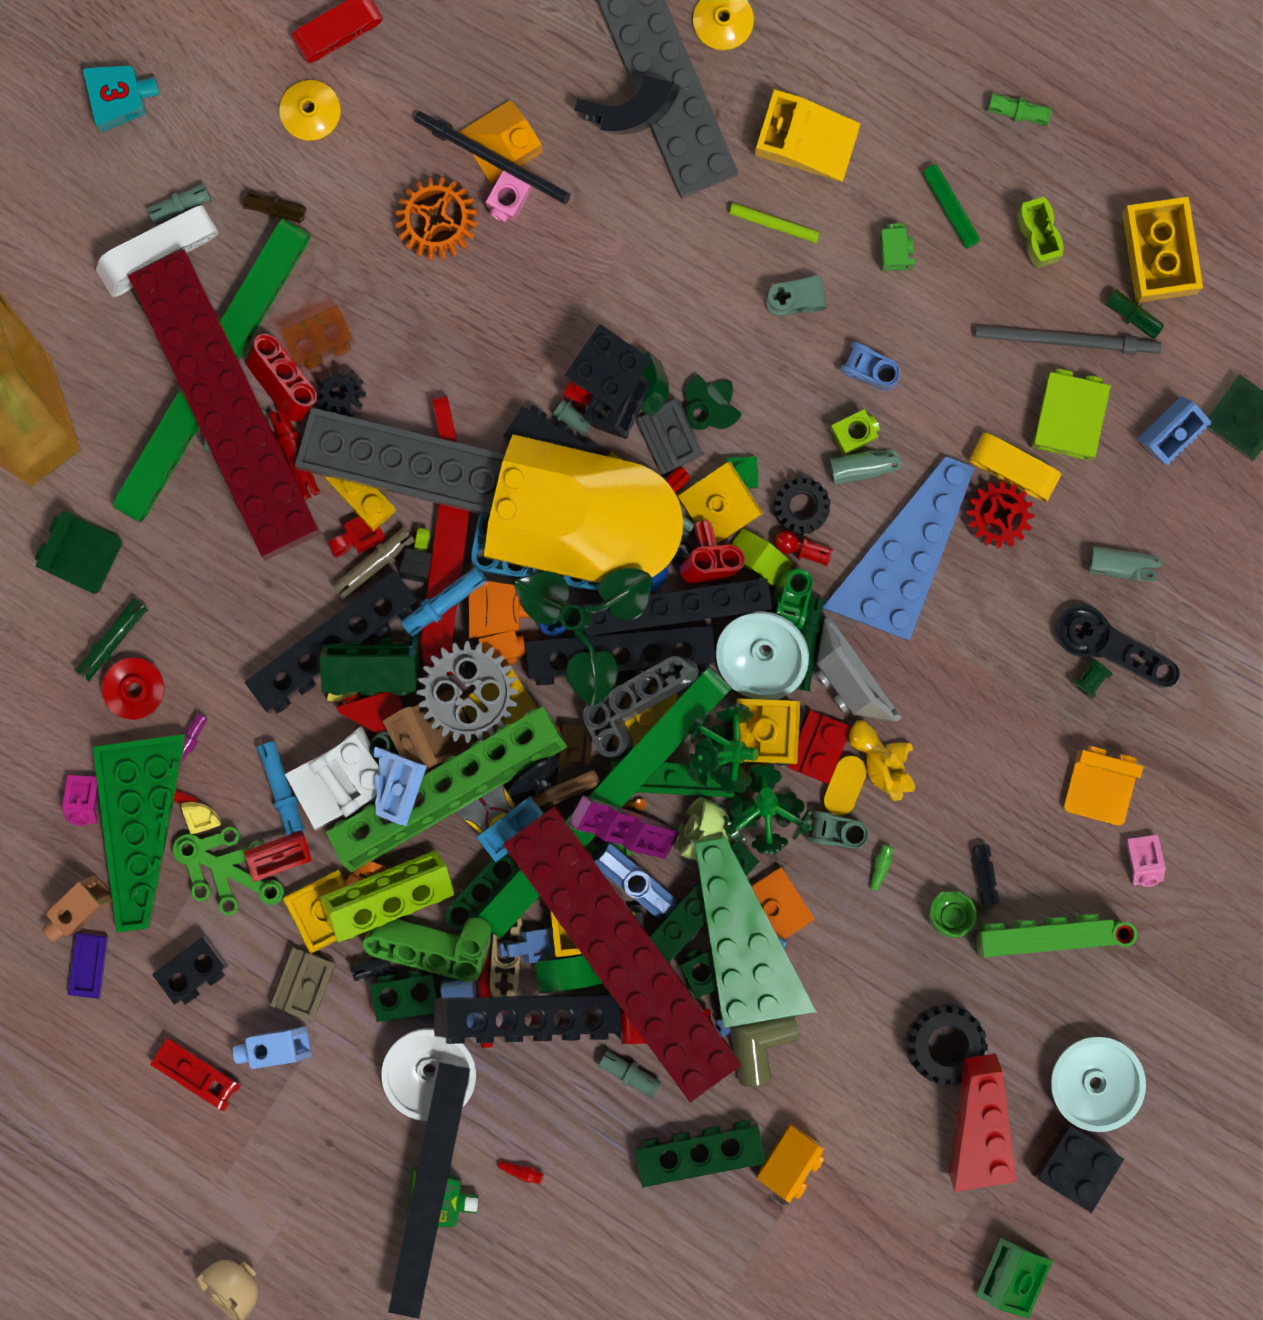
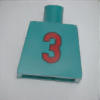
M133 66L83 69L95 125L100 132L108 131L146 114L144 99L160 95L157 78L152 77L139 80L137 71Z

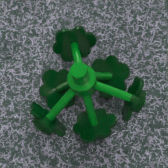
M731 704L725 710L717 712V718L723 719V722H733V740H731L732 734L725 731L720 725L714 726L711 730L704 727L710 714L706 711L702 718L697 716L694 721L690 722L688 733L692 734L690 743L694 744L701 733L704 736L701 743L695 745V754H689L688 775L694 783L696 782L702 788H705L708 781L707 774L717 771L721 765L732 762V767L724 766L720 769V775H717L716 782L721 785V789L725 793H743L746 787L751 785L752 777L744 773V769L739 767V764L743 763L744 760L756 761L759 752L757 748L747 747L744 742L740 741L739 723L747 722L748 718L753 717V712L750 711L749 707L741 704Z
M770 763L765 765L753 764L749 769V775L752 777L750 787L752 791L760 792V794L756 797V802L752 798L745 799L739 795L735 796L732 799V806L728 809V814L733 819L731 822L726 815L723 817L728 823L724 829L727 832L728 838L732 837L735 842L741 838L744 843H747V839L740 830L745 827L753 829L756 826L755 821H758L761 816L764 817L766 834L757 835L755 837L756 840L752 842V847L761 854L772 855L780 852L782 847L787 846L788 840L780 837L777 833L772 834L771 817H775L777 824L781 827H787L790 823L796 824L797 827L792 835V839L796 840L799 834L805 836L812 829L813 819L810 818L813 810L808 808L800 819L799 814L805 808L804 802L797 799L796 794L793 792H789L786 795H775L772 791L775 788V783H778L782 778L781 772L774 770V766Z

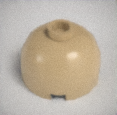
M232 1260L214 1262L196 1278V1282L201 1290L204 1292L209 1288V1293L212 1296L210 1300L233 1320L237 1318L238 1320H244L253 1310L258 1299V1286L253 1279L256 1273L243 1261L240 1265Z

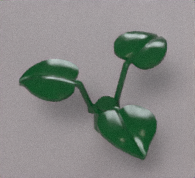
M624 568L609 573L601 581L598 590L600 596L606 602L596 606H588L587 608L573 604L564 605L569 600L570 589L566 580L559 574L541 572L515 581V589L519 601L531 619L540 624L551 625L560 618L561 624L566 629L574 630L575 635L588 648L589 653L581 652L576 654L567 666V679L570 686L588 706L599 704L609 695L617 681L618 665L610 652L600 651L595 653L593 645L584 635L583 630L590 626L591 614L593 612L604 610L610 607L612 615L620 620H633L639 617L646 610L650 599L652 577L646 571Z

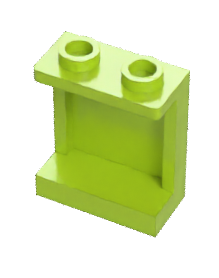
M1056 369L1055 373L1050 372L1046 377L1047 384L1031 448L1092 461L1096 457L1111 385L1103 384L1104 379L1099 377L1086 376L1085 379L1073 377L1074 373L1071 371Z

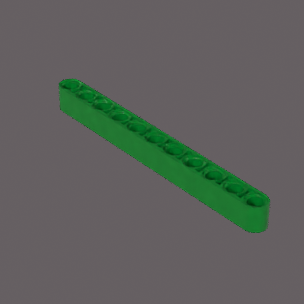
M282 219L278 223L221 319L222 326L238 359L241 358L310 240V233L286 219ZM181 388L113 503L114 509L138 523H141L148 515L199 429V425Z
M708 667L588 798L622 808L690 735L688 733L690 722L694 721L697 716L702 718L706 711L710 713L732 688ZM571 826L585 847L596 836L592 833L576 830ZM520 870L477 918H481L489 923L492 933L501 939L540 895L522 870Z

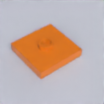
M782 867L751 886L777 937L786 939L815 920Z

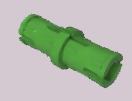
M992 93L987 112L1014 118L1015 122L1020 123L1022 120L1047 127L1052 107L1027 102L1026 98L1022 97L1015 99Z

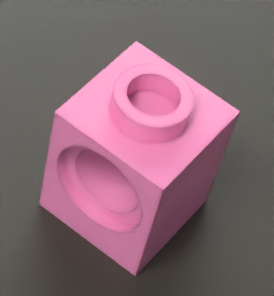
M503 171L486 201L487 209L490 210L489 214L501 222L505 223L508 219L514 223L532 191L531 186ZM504 193H512L515 195L516 200L512 205L505 206L499 202L500 196Z

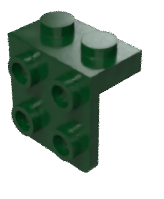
M62 510L60 516L55 515L51 521L48 530L51 532L47 543H42L37 550L35 560L38 562L35 567L92 594H97L101 591L123 542L119 537Z

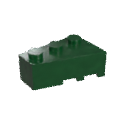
M419 634L415 636L410 635V641L392 643L391 637L381 638V644L363 646L362 641L323 645L320 654L321 692H329L336 696L345 695L348 692H361L363 695H376L379 692L407 695L410 692H416L420 673Z

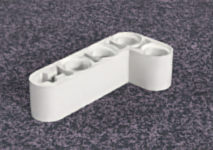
M200 205L109 250L100 257L96 272L110 295L118 297L133 288L128 275L183 249L188 253L211 241L218 235L219 231L204 207Z

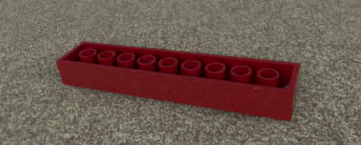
M185 249L128 275L261 557L266 561L322 534Z
M556 806L503 843V846L690 1103L742 1066L734 1051Z

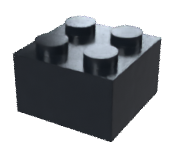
M1065 1123L1033 1176L1092 1213L1124 1159Z

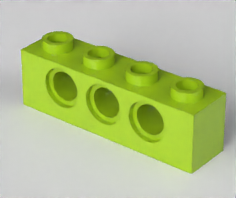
M434 850L321 896L320 899L328 925L339 943L346 939L354 938L358 934L375 927H381L402 916L410 915L419 909L439 903L453 896L454 892L447 867L438 852Z

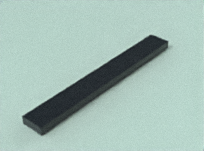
M439 1062L388 1313L420 1318L471 1070L468 1067Z

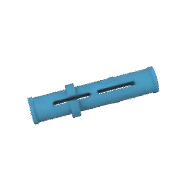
M474 566L465 575L442 590V592L430 600L425 599L421 607L401 620L403 627L411 636H415L433 621L438 622L442 619L441 615L487 583L485 575L477 566Z
M276 741L256 747L276 802L273 804L274 809L279 811L286 836L305 830L296 805L299 801L297 796H293L288 779L285 776L286 773Z

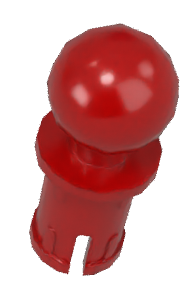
M788 530L780 531L774 539L775 548L782 554L797 552L798 560L802 557L822 564L825 567L828 566L831 559L830 554L832 555L833 553L832 547L829 548L809 541L807 536H804L803 540L800 541L795 533Z

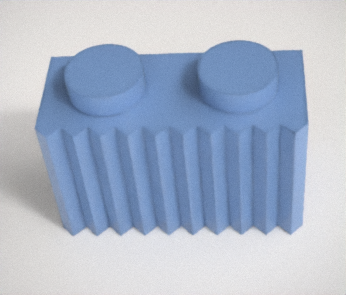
M1181 396L1137 438V441L1154 459L1165 465H1170V461H1175V456H1179V452H1184V447H1188V443H1193V439H1197V434H1202V430H1206V426H1211V421L1193 401Z

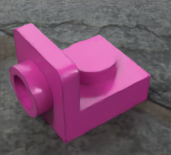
M67 775L62 805L66 822L77 826L97 824L98 785L96 777Z

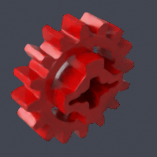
M1004 481L999 482L998 488H995L990 482L987 484L986 493L980 488L976 491L979 500L971 498L969 501L974 510L967 511L966 516L973 517L974 521L967 526L968 528L976 527L978 531L974 538L985 537L984 546L986 547L991 541H994L996 549H1000L1003 542H1006L1010 548L1014 546V537L1020 542L1025 538L1021 532L1022 530L1029 532L1032 529L1026 522L1035 518V514L1027 513V509L1033 503L1023 501L1027 493L1023 491L1017 494L1015 492L1016 484L1006 489ZM1001 495L1011 498L1016 503L1010 504L1004 501ZM988 499L989 509L987 513L980 516L981 506ZM997 508L1001 512L1006 511L1007 513L1003 523L1000 518L994 519L993 514L997 512ZM1020 515L1019 525L1013 531L1012 520L1015 516ZM991 526L997 529L999 535L989 532L985 527Z

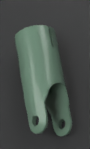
M870 450L829 458L830 473L834 485L876 478L885 473L897 471L902 466V461L894 450Z
M1092 546L1089 556L1088 573L1153 582L1157 580V573L1144 567L1160 568L1162 560L1153 555Z

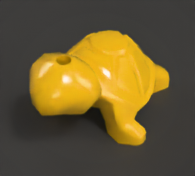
M857 720L850 729V744L854 749L867 754L868 775L874 786L887 793L893 801L902 800L903 792H914L915 783L911 776L905 773L904 767L909 751H913L912 744L899 742L883 745L876 730L868 725L866 721Z

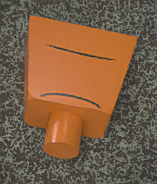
M487 581V583L469 595V638L471 640H478L513 630L519 632L520 618H530L519 601L515 585Z

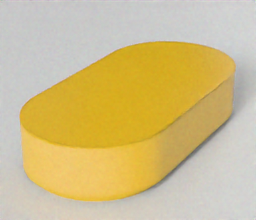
M847 756L837 763L823 800L824 806L829 813L843 816L854 808L867 774L866 765L860 758Z

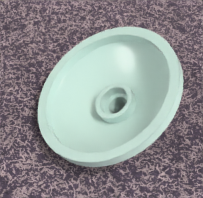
M756 611L738 616L725 627L717 643L716 660L722 677L735 691L751 699L776 700L789 695L801 684L809 665V651L803 635L793 623L771 612ZM762 645H768L771 651H764Z
M1089 1037L1070 1045L1057 1059L1051 1075V1092L1060 1113L1075 1126L1092 1132L1111 1131L1129 1122L1139 1111L1146 1091L1145 1073L1137 1056L1124 1044L1106 1037ZM1093 1077L1100 1079V1086L1098 1088L1090 1086V1080Z

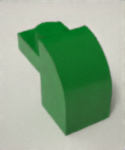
M583 955L535 962L539 993L565 991L603 983Z

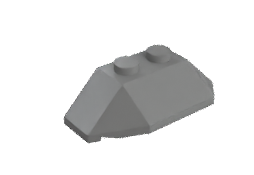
M830 616L822 622V633L820 634L816 658V667L819 670L815 674L825 688L829 685L837 694L833 699L843 713L849 711L852 716L894 723L902 718Z

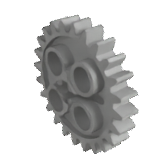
M465 641L463 650H459L457 644L452 643L451 653H448L442 647L440 649L442 658L439 660L437 657L431 656L430 658L434 666L432 668L428 666L422 667L428 673V677L418 678L419 682L425 684V689L416 691V694L425 696V700L421 701L418 707H428L429 709L423 715V718L433 717L435 719L431 725L432 729L437 728L439 725L443 726L441 736L443 737L449 731H452L453 741L455 742L460 734H464L466 743L470 742L471 734H475L479 741L483 739V731H487L491 736L494 735L492 726L495 724L500 728L504 726L500 720L502 716L512 718V715L506 710L507 707L517 706L516 702L510 700V695L517 694L518 690L510 688L509 685L515 682L517 678L507 677L506 675L512 666L502 667L500 665L504 659L503 655L495 659L492 658L494 651L492 647L486 653H483L482 643H478L475 650H471L469 641ZM464 661H471L476 667L474 676L469 679L462 678L458 671L460 664ZM448 671H451L465 686L474 685L475 688L472 692L487 706V712H483L471 699L466 697L462 700L460 698L462 690L447 677ZM443 683L450 684L454 689V695L448 701H441L436 694L438 686ZM486 683H493L498 688L497 697L491 701H487L481 696V688ZM466 705L473 706L476 710V717L470 723H464L459 718L460 709Z

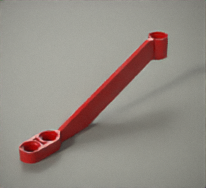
M448 396L432 398L440 439L458 443ZM439 504L427 599L429 600L461 578L470 511ZM457 604L441 615L442 619L438 622L433 621L422 629L421 647L425 666L431 668L434 666L430 658L431 656H435L439 660L442 658L440 650L442 647L448 653L452 652ZM448 671L446 675H453V673Z

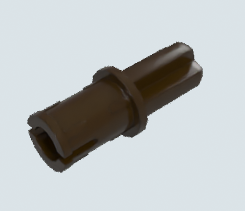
M249 189L244 199V209L267 214L271 219H274L276 216L301 223L306 216L305 206L282 200L280 195L273 197Z

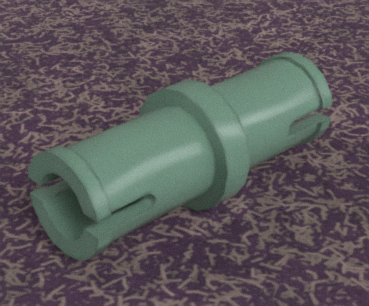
M203 182L201 185L181 194L175 192L172 194V198L150 206L147 209L151 213L150 217L153 223L157 226L159 223L194 207L211 202L212 198L208 195L210 193Z
M607 1050L598 1065V1068L622 1080V1085L627 1087L629 1084L651 1099L662 1082L638 1069V1064L634 1062L630 1064Z

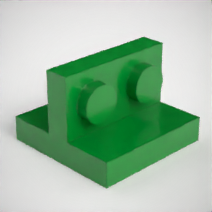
M1000 1238L976 1296L989 1302L990 1306L998 1310L1029 1319L1053 1260Z

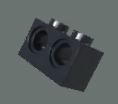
M641 375L618 410H613L593 396L586 406L583 419L597 430L627 439L651 382ZM611 411V414L606 417L607 413Z
M204 936L152 975L174 1005L181 1001L184 1005H187L200 995L197 989L205 983H208L211 987L225 976L223 970L228 967V964L209 938ZM203 954L208 955L212 959L213 965L209 972H203L198 968V958ZM177 973L183 974L187 979V986L183 991H178L173 987L172 979Z

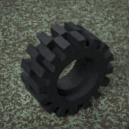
M797 477L794 480L787 481L779 489L774 502V514L779 524L788 531L797 533V535L810 534L822 527L830 512L831 502L828 498L827 490L823 489L821 483L815 482L812 478L808 477L807 479ZM799 494L809 496L814 503L813 513L805 518L795 516L790 509L792 498Z

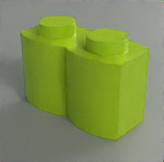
M1040 197L1024 202L1018 210L1017 219L1022 234L1028 239L1027 253L1030 261L1036 268L1057 263L1063 255L1064 247L1060 233L1053 226L1054 213L1049 201L1045 197Z

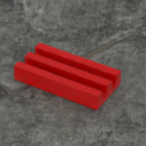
M303 831L243 852L253 882L312 861ZM300 851L303 852L285 859L286 856L292 855ZM272 861L274 862V863H272V864H270V865H267V866L261 867V868H259V869H256V867H259V866H261V865L270 863V862H272Z

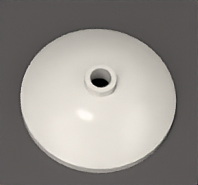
M434 1028L418 1029L403 1035L390 1047L383 1062L382 1084L387 1098L404 1115L413 1119L427 1121L439 1062L471 1068L463 1104L464 1107L470 1099L476 1083V1066L468 1047L465 1044H446V1038L434 1036ZM427 1064H432L436 1070L429 1073L425 1071L424 1067Z

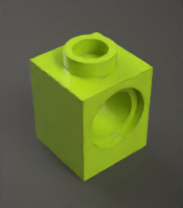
M863 409L831 425L830 431L842 455H848L876 441L879 437L877 432L880 431V427L874 415H868L866 410ZM853 424H859L864 428L865 436L861 439H854L850 436L848 428Z

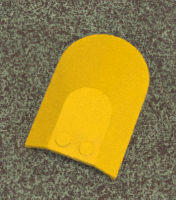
M512 434L502 462L488 521L484 557L599 584L609 573L624 568L640 569L654 577L669 565L680 546L683 533L682 510L678 498L670 485L659 474L643 465Z

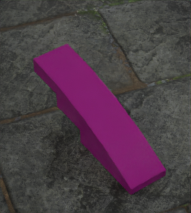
M585 796L581 798L568 822L576 830L595 834L604 841L621 844L629 851L666 859L680 834L678 830L660 822Z

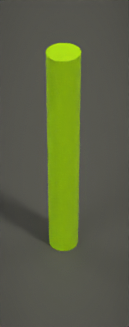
M732 203L729 212L730 215L815 244L820 234L816 230L736 203Z

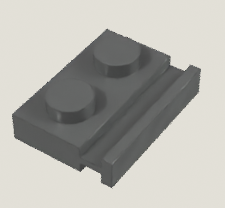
M679 399L663 405L652 417L646 414L637 418L662 474H667L677 467L704 456Z

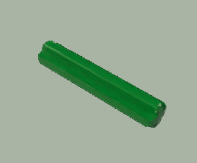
M933 164L923 171V176L963 245L967 249L975 246L980 242V237L939 166Z

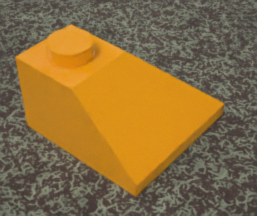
M511 100L459 131L461 134L520 166L543 153L540 140L526 118ZM472 154L490 184L498 181L503 170Z

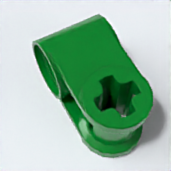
M788 569L783 571L778 577L774 597L771 602L772 609L769 610V612L789 620L798 630H801L807 616V606L813 587V579L810 573L804 569ZM794 575L800 580V586L797 591H794L790 585V580Z

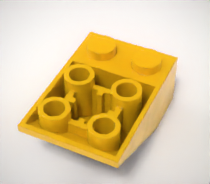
M774 89L756 146L755 156L843 183L861 123L805 98Z

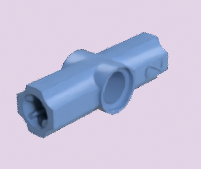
M607 841L600 845L594 852L593 858L605 875L660 921L668 917L675 909L678 900L610 842ZM634 875H640V882L634 887H628L629 879Z

